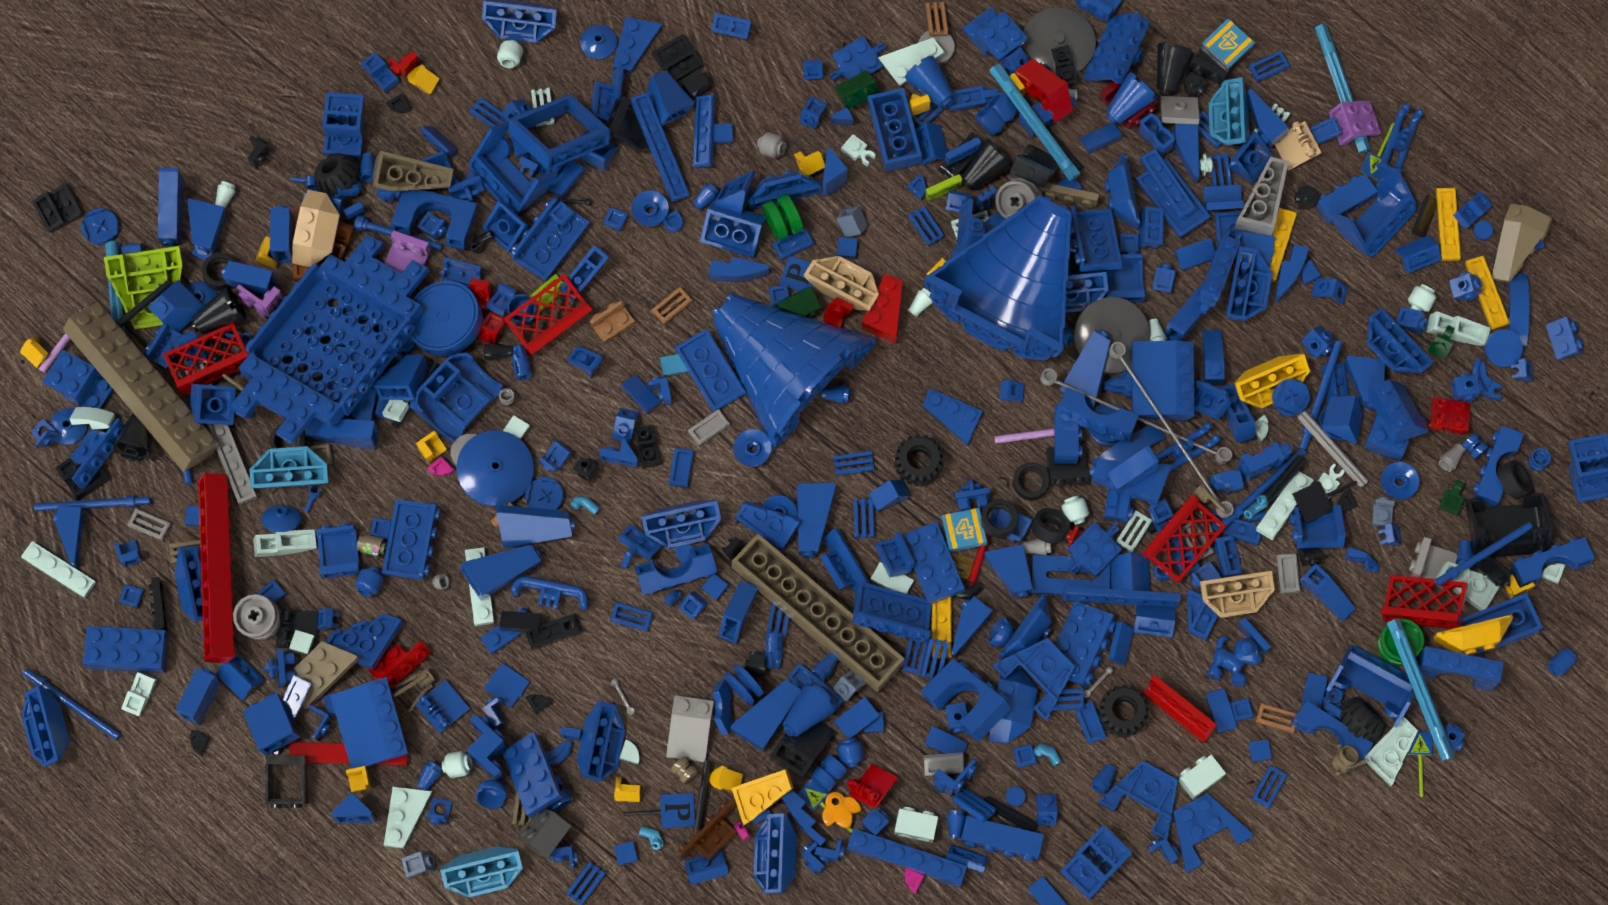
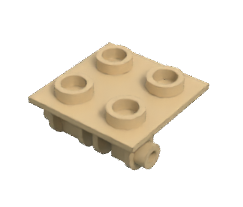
M1305 121L1293 123V127L1288 130L1287 135L1275 144L1281 158L1289 161L1288 171L1322 153Z

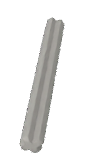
M1303 411L1298 416L1300 422L1346 473L1357 482V485L1363 487L1368 482V479L1324 430L1321 429L1309 413Z

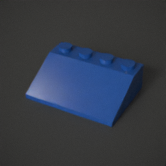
M1177 340L1132 342V372L1165 420L1183 422L1194 417L1193 342ZM1132 377V412L1138 414V417L1160 419Z
M386 677L330 695L351 769L372 766L409 754L390 685Z

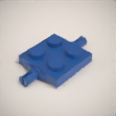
M862 36L832 54L838 70L829 74L830 78H832L831 80L834 81L840 76L848 80L866 70L872 75L882 69L883 64L877 54L886 49L883 42L872 47Z
M1093 522L1068 547L1067 550L1076 561L1069 569L1072 572L1071 574L1075 575L1083 568L1095 577L1122 550L1112 538L1119 530L1116 524H1113L1105 531Z

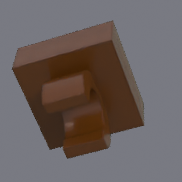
M339 220L335 240L349 245L352 242L354 225L351 226L346 224V221Z

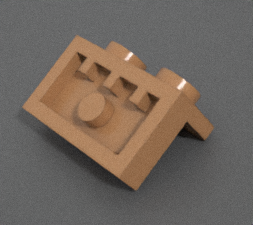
M619 301L611 303L604 312L596 313L592 317L590 324L597 336L605 344L634 325L635 321L624 307V303Z

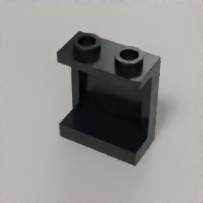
M626 97L618 98L614 102L605 125L610 129V137L638 153L649 150L634 109L629 104L630 99Z
M1028 144L1023 155H1017L1010 173L1044 189L1055 176L1059 165L1051 154Z

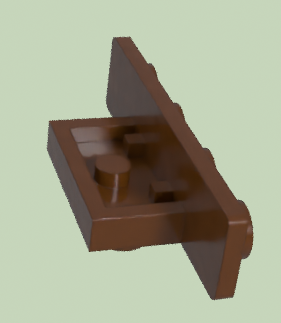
M734 799L724 802L719 808L720 812L716 816H710L705 823L706 826L702 830H696L692 835L693 839L688 844L685 842L678 849V859L681 862L694 849L710 861L736 835V830L723 820L736 807Z

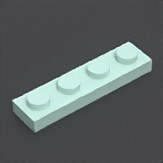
M1299 471L1281 492L1257 526L1256 531L1273 541L1290 517V514L1294 511V507H1297L1292 493L1312 485L1314 480Z
M33 541L21 556L22 559L83 598L88 596L96 584L93 579Z
M484 547L465 550L466 561L484 557ZM469 584L474 625L494 624L491 595L480 601Z

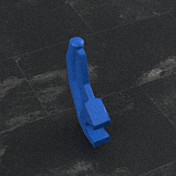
M1476 359L1472 367V374L1477 375L1478 381H1481L1482 392L1480 394L1490 400L1500 401L1501 395H1496L1494 390L1500 391L1502 385L1491 380L1487 376L1485 363L1481 359Z
M564 741L554 750L545 751L550 767L556 766L566 759L573 746L571 741Z

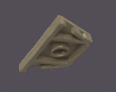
M321 641L295 667L296 676L312 683L303 707L309 709V705H313L360 657Z

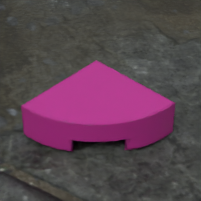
M442 456L427 468L431 474L436 476H446L454 472V469Z
M739 821L734 825L744 841L751 837L742 822Z
M906 868L905 883L914 894H916L924 875Z

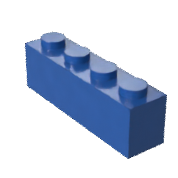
M966 816L960 842L969 848L979 846L983 847V850L986 852L995 853V851L1003 852L1002 855L1014 858V855L1022 857L1024 861L1034 862V860L1038 861L1044 834L986 820L982 822L977 818Z

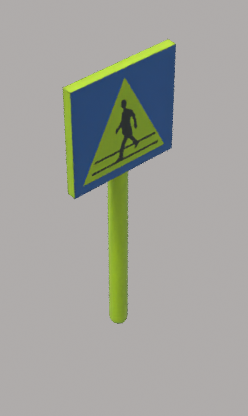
M1394 123L1391 124L1377 156L1368 152L1360 169V172L1377 181L1382 176L1375 164L1381 162L1382 158L1380 157L1388 142Z
M1417 732L1408 751V755H1418L1420 797L1424 796L1422 755H1432V735L1430 732Z
M813 779L797 793L812 811L819 805L824 809L826 808L823 801L829 794ZM851 827L847 829L850 833H852L853 829Z

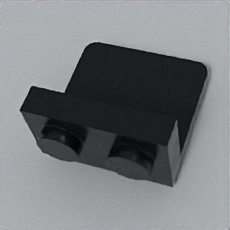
M1202 45L1197 55H1194L1189 67V71L1198 73L1219 85L1226 80L1231 68L1228 69Z
M1080 445L1082 446V457H1078V464H1054V447L1047 448L1049 485L1064 486L1066 484L1083 485L1088 483L1090 476L1089 469L1086 466L1085 447L1083 445Z

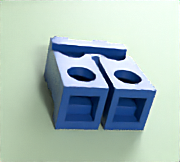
M1276 441L1269 447H1266L1262 453L1251 457L1249 453L1242 455L1237 468L1246 483L1268 473L1272 468L1274 470L1279 469L1282 463L1289 459L1292 450L1287 442L1278 445Z

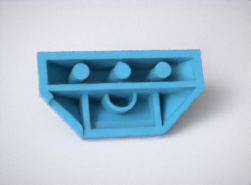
M1243 77L1224 80L1219 90L1209 102L1210 136L1226 145L1244 143L1250 136L1249 104Z
M308 446L268 449L250 468L251 488H281L328 483L327 463Z
M496 846L460 855L441 867L440 872L446 889H451L469 898L508 888L523 867L518 849Z

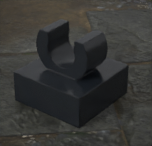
M737 537L728 540L730 544L727 548L722 547L723 552L731 562L745 547L743 542Z

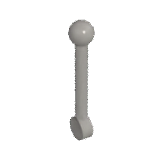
M1107 667L1106 672L1088 690L1084 691L1085 698H1089L1091 692L1109 674L1113 673L1112 667Z
M613 679L611 684L615 686L622 698L628 715H633L635 713L634 708L630 707L618 685L619 681Z

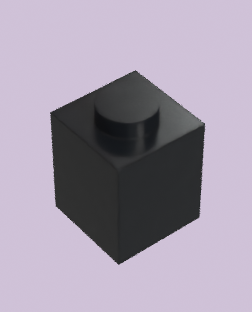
M697 69L681 80V88L694 101L697 96H701L710 90L711 80L706 72L702 73L700 69Z

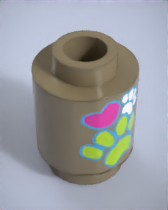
M367 534L365 536L360 535L357 543V550H360L361 553L376 557L385 554L387 543H384L383 538Z

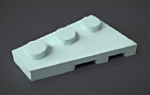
M930 38L878 58L898 85L902 87L907 83L906 74L915 64L919 66L922 64L921 60L927 56L933 55L936 59H939L945 53L935 39Z
M1449 561L1445 562L1436 579L1445 574L1449 568L1458 565ZM1469 568L1460 573L1456 579L1449 580L1468 583L1465 600L1479 611L1488 607L1500 587L1495 586L1487 579V575L1484 576L1481 573L1471 571ZM1455 587L1452 591L1459 595L1462 588Z
M1405 717L1401 719L1397 728L1393 726L1364 758L1369 759L1367 764L1390 787L1393 785L1395 777L1403 764L1402 762L1418 732Z
M399 787L392 788L384 846L405 848L428 799L432 795V791Z

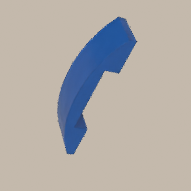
M1517 273L1511 282H1508L1509 326L1507 330L1515 332L1520 337L1523 347H1526L1529 330V282L1527 274Z
M1148 425L1133 433L1129 442H1118L1091 463L1097 465L1099 459L1126 461L1148 445L1152 448L1165 440L1166 437L1160 429Z
M1166 499L1159 501L1157 505L1153 504L1148 507L1157 533H1159L1174 515ZM1178 537L1169 539V548H1179ZM1182 537L1183 547H1187V545H1186V543H1185V541H1184V539H1183V537ZM1192 550L1183 551L1184 561L1194 559ZM1170 551L1172 562L1181 561L1180 551ZM1198 562L1192 566L1187 574L1200 568ZM1175 564L1176 568L1178 569V571H1179L1180 574H1181V573H1182L1181 564Z

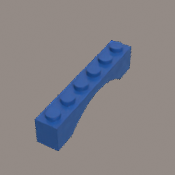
M854 828L847 846V851L899 865L957 888L961 887L967 868L966 865Z

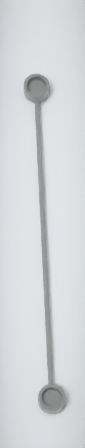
M1114 342L1109 347L1110 356L1115 359H1121L1212 496L1225 508L1226 511L1222 512L1217 507V514L1222 518L1229 517L1234 511L1233 505L1228 501H1219L1122 356L1126 352L1124 344Z
M1051 368L1045 369L1040 376L1044 385H1052L1055 382L1066 388L1083 393L1086 397L1117 411L1120 409L1057 381V373ZM1138 417V419H1137V420L1142 421V422H1144V423H1146V424H1148V425H1151V426H1153V427H1155V428H1157V429H1160V430H1162V431H1164V432H1166V433H1168V434H1171V433L1169 432V430H1166V429H1164V428H1162V427H1160V426H1157V425H1155V424H1153V423H1151V422H1149V421H1146V420H1144V419H1142V418H1140V417ZM1175 434V436H1176L1177 438H1180V439H1182V440H1184V441H1188V440H1189V439H1186V438H1184V437H1182V436H1180V435H1178V434ZM1193 442V445L1215 454V458L1220 464H1226L1232 458V452L1227 447H1221L1215 452Z

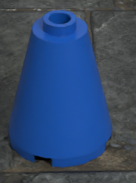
M933 55L923 58L921 60L922 64L919 66L915 64L905 76L906 81L924 96L928 95L930 100L937 106L945 108L953 103L954 94L937 59Z
M1131 72L1126 76L1106 110L1108 114L1106 118L1112 124L1122 123L1157 99L1154 92L1142 80L1136 81L1135 78L1137 76Z
M807 683L798 695L783 722L784 731L789 736H799L835 711V704L831 705L829 701L831 697L818 685L809 686L810 683Z

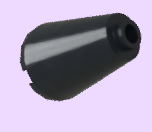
M1168 43L1158 44L1157 90L1160 91L1159 94L1170 96L1176 92L1195 52H1192L1191 49L1177 44L1167 47Z
M987 138L963 174L962 178L964 180L962 183L969 190L971 188L976 190L1011 168L1013 162L1004 152L998 149L996 144Z
M229 287L223 288L192 317L193 322L191 324L196 332H209L231 323L243 322V320L247 319L246 312L242 304L237 302L236 299L238 297Z
M132 413L114 441L112 448L115 453L118 450L121 453V457L142 462V459L146 458L147 461L151 456L152 434L136 415Z

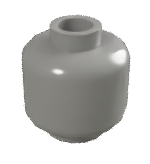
M766 132L758 139L757 146L759 147L760 154L776 159L785 153L786 142L781 135Z

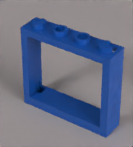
M571 94L509 119V134L547 170L609 145L610 129ZM569 112L590 133L548 149L527 128Z

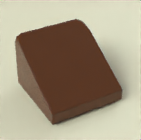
M335 240L331 255L343 260L350 244L346 245Z

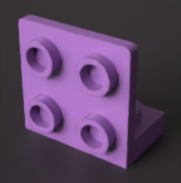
M1369 100L1341 102L1329 111L1330 118L1335 117L1342 135L1337 136L1340 146L1347 145L1356 137L1378 136L1381 134Z
M393 230L391 235L393 244L384 264L400 273L405 270L412 260L425 265L431 251L429 243Z
M241 285L236 287L239 297L243 299L242 303L249 308L253 306L257 309L256 312L264 319L266 317L270 318L271 313L280 306L283 300L281 291L276 287L265 293L263 301Z

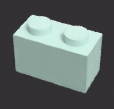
M1204 755L1195 762L1197 766L1193 769L1188 767L1180 773L1182 777H1180L1178 782L1192 800L1222 779L1226 774L1212 755L1207 758Z
M910 807L899 809L894 835L933 843L938 816H934L935 813L929 811L918 813L915 812L914 808Z

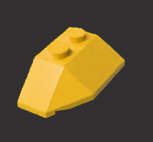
M1303 353L1279 356L1244 371L1234 384L1241 401L1262 409L1272 404V394L1278 383L1289 378L1298 379L1303 382L1310 370Z
M1511 614L1438 632L1433 639L1435 642L1456 653L1473 655L1477 653V650L1481 649L1490 651L1495 649V646L1501 641L1513 616Z

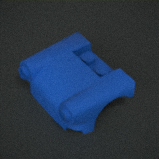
M459 352L450 355L420 386L416 392L415 400H409L411 403L410 408L453 445L454 441L466 432L465 429L489 403L492 404L500 391L504 388L502 384L487 375L470 354Z

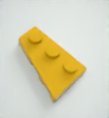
M787 769L732 788L744 826L793 789Z

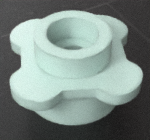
M1203 154V157L1199 160V171H1202V176H1205L1206 172H1212L1211 157H1206V154Z

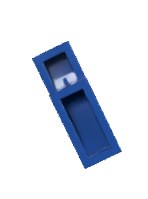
M1294 245L1291 250L1290 261L1283 260L1274 302H1279L1294 285L1306 260L1309 247Z
M736 257L732 258L731 264L712 259L709 280L721 282L749 281L769 275L770 268L766 264Z

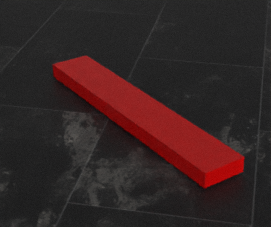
M290 743L289 756H308V763L350 764L344 744ZM408 755L375 765L407 766Z

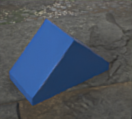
M889 480L869 493L876 511L911 497L903 480Z

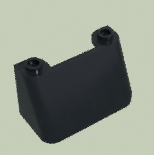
M1543 493L1528 494L1523 499L1521 505L1486 508L1485 502L1480 498L1466 499L1465 506L1473 555H1476L1528 522L1531 523L1533 529L1489 556L1527 555L1540 550L1545 552L1549 549L1554 527Z

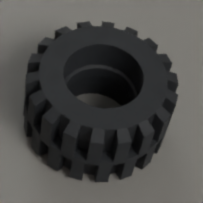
M916 434L915 438L912 435L909 436L907 441L904 439L901 442V446H898L895 455L896 472L900 474V478L907 480V484L914 483V486L918 487L919 484L927 486V482L931 484L935 478L939 477L943 466V451L940 450L939 443L935 444V439L931 438L929 440L927 435H924L922 438L920 434ZM921 452L926 454L931 462L927 467L917 469L909 464L908 457L913 453Z
M1118 685L1114 689L1108 690L1106 695L1103 696L1098 710L1099 719L1104 724L1103 728L1105 730L1108 729L1110 734H1117L1116 737H1121V735L1129 737L1131 734H1137L1143 728L1149 716V703L1146 702V696L1141 695L1142 691H1136L1134 686L1129 688L1127 685H1122V687ZM1121 701L1128 702L1135 710L1134 718L1128 721L1118 719L1113 713V705Z

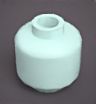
M515 40L504 41L500 45L497 59L505 68L516 67L520 64L523 48Z
M1423 284L1415 286L1408 298L1409 304L1412 305L1410 309L1424 312L1430 311L1436 300L1435 291Z
M1078 495L1065 499L1062 511L1069 521L1074 522V525L1085 522V517L1089 515L1085 499L1079 498Z
M464 751L448 753L444 761H442V770L450 778L468 775L473 766L470 755Z

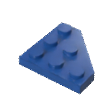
M382 614L377 616L378 618L369 622L365 620L351 625L352 628L343 631L340 629L333 631L326 642L358 655L360 659L356 664L374 670L403 623L398 618Z

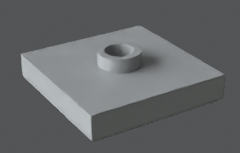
M1160 96L1161 123L1199 124L1197 97Z

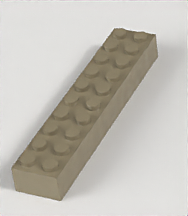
M99 302L68 318L63 328L64 332L183 472L213 455L219 443L202 423H195L191 410Z
M759 534L732 560L731 568L748 583L758 587V591L824 648L833 653L838 660L877 693L902 667L905 658L868 627H861L856 623H852L853 614Z

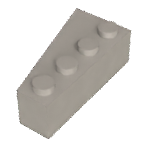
M1274 157L1269 158L1237 219L1234 229L1272 236L1289 161Z

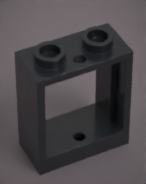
M265 756V804H270V808H282V804H290V808H302V804H308V756ZM273 764H301V799H273Z

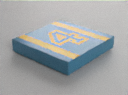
M1227 19L1202 43V46L1230 69L1254 46L1255 42L1232 21Z
M979 508L941 515L949 552L987 545L985 531L981 525Z

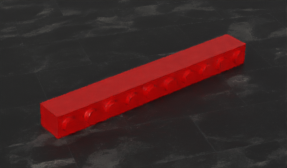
M204 473L198 479L204 662L227 664L234 658L236 648L233 646L235 629L232 623L234 613L232 600L234 594L231 590L233 574L230 571L232 555L230 554L231 536H229L231 520L228 518L230 501L228 500L229 483L227 482V475Z

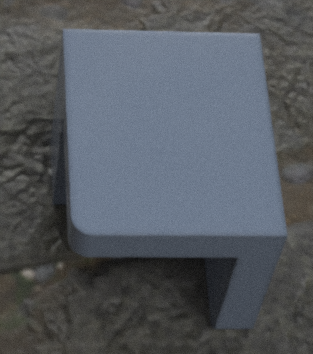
M859 206L843 209L836 218L845 237L860 235L868 226Z

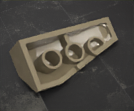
M380 151L376 157L373 170V187L387 191L449 188L453 169Z
M1510 204L1503 223L1492 273L1493 280L1511 282L1523 266V261L1526 257L1532 254L1537 243L1545 238L1552 222L1551 217L1529 206Z

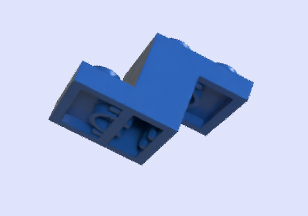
M992 7L963 27L962 30L985 57L992 54L998 62L1028 41V37L1005 11L998 15Z
M326 92L322 124L325 134L324 156L342 153L351 158H361L365 131V121L363 118L364 95Z
M64 350L61 351L42 381L46 386L60 392L65 400L78 407L103 409L114 391L93 365Z
M1607 433L1570 440L1568 446L1572 462L1568 466V471L1577 504L1608 498Z
M474 714L469 720L473 728L481 736L467 751L470 757L494 780L501 782L504 779L502 775L503 770L495 759L506 749L504 743L506 740L497 729L494 731L491 729L490 723L482 715L478 717Z
M1103 825L1079 849L1074 858L1060 873L1089 900L1116 873L1117 869L1129 858L1132 852Z

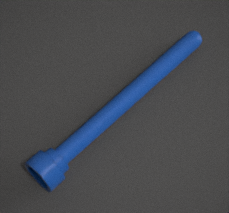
M358 215L355 220V230L366 231L369 229L385 235H392V228L369 222L365 216ZM411 234V237L428 242L432 249L441 250L443 247L439 242Z

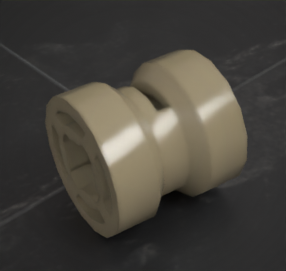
M1344 746L1332 758L1333 767L1337 771L1347 772L1358 761V752L1351 746Z
M685 757L679 759L671 768V771L680 777V781L683 784L688 783L698 772L694 766L689 765V761Z

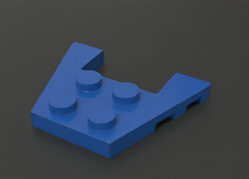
M1048 638L992 665L1003 678H1006L1020 664L1047 692L1033 707L1045 721L1049 718L1060 693L1075 667Z
M1142 761L1102 797L1098 804L1114 812L1123 795L1131 798L1159 814L1150 833L1162 840L1167 839L1178 780Z
M1208 793L1173 812L1185 873L1202 865L1192 846L1221 830L1228 828L1237 846L1254 836Z

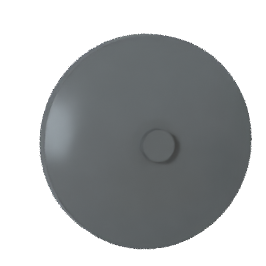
M1058 7L1043 10L1029 20L1023 31L1028 37V41L1021 45L1022 50L1029 56L1030 60L1034 59L1039 63H1046L1055 74L1051 49L1069 45L1077 75L1090 63L1095 50L1096 39L1093 28L1081 14L1067 8Z
M1117 297L1102 298L1085 307L1076 320L1073 332L1074 345L1078 355L1081 354L1093 331L1102 329L1110 334L1109 337L1113 339L1112 344L1114 342L1124 344L1126 352L1122 357L1130 369L1132 368L1131 343L1150 340L1149 325L1142 311L1130 301ZM1109 354L1105 373L1127 371L1120 358L1115 359Z

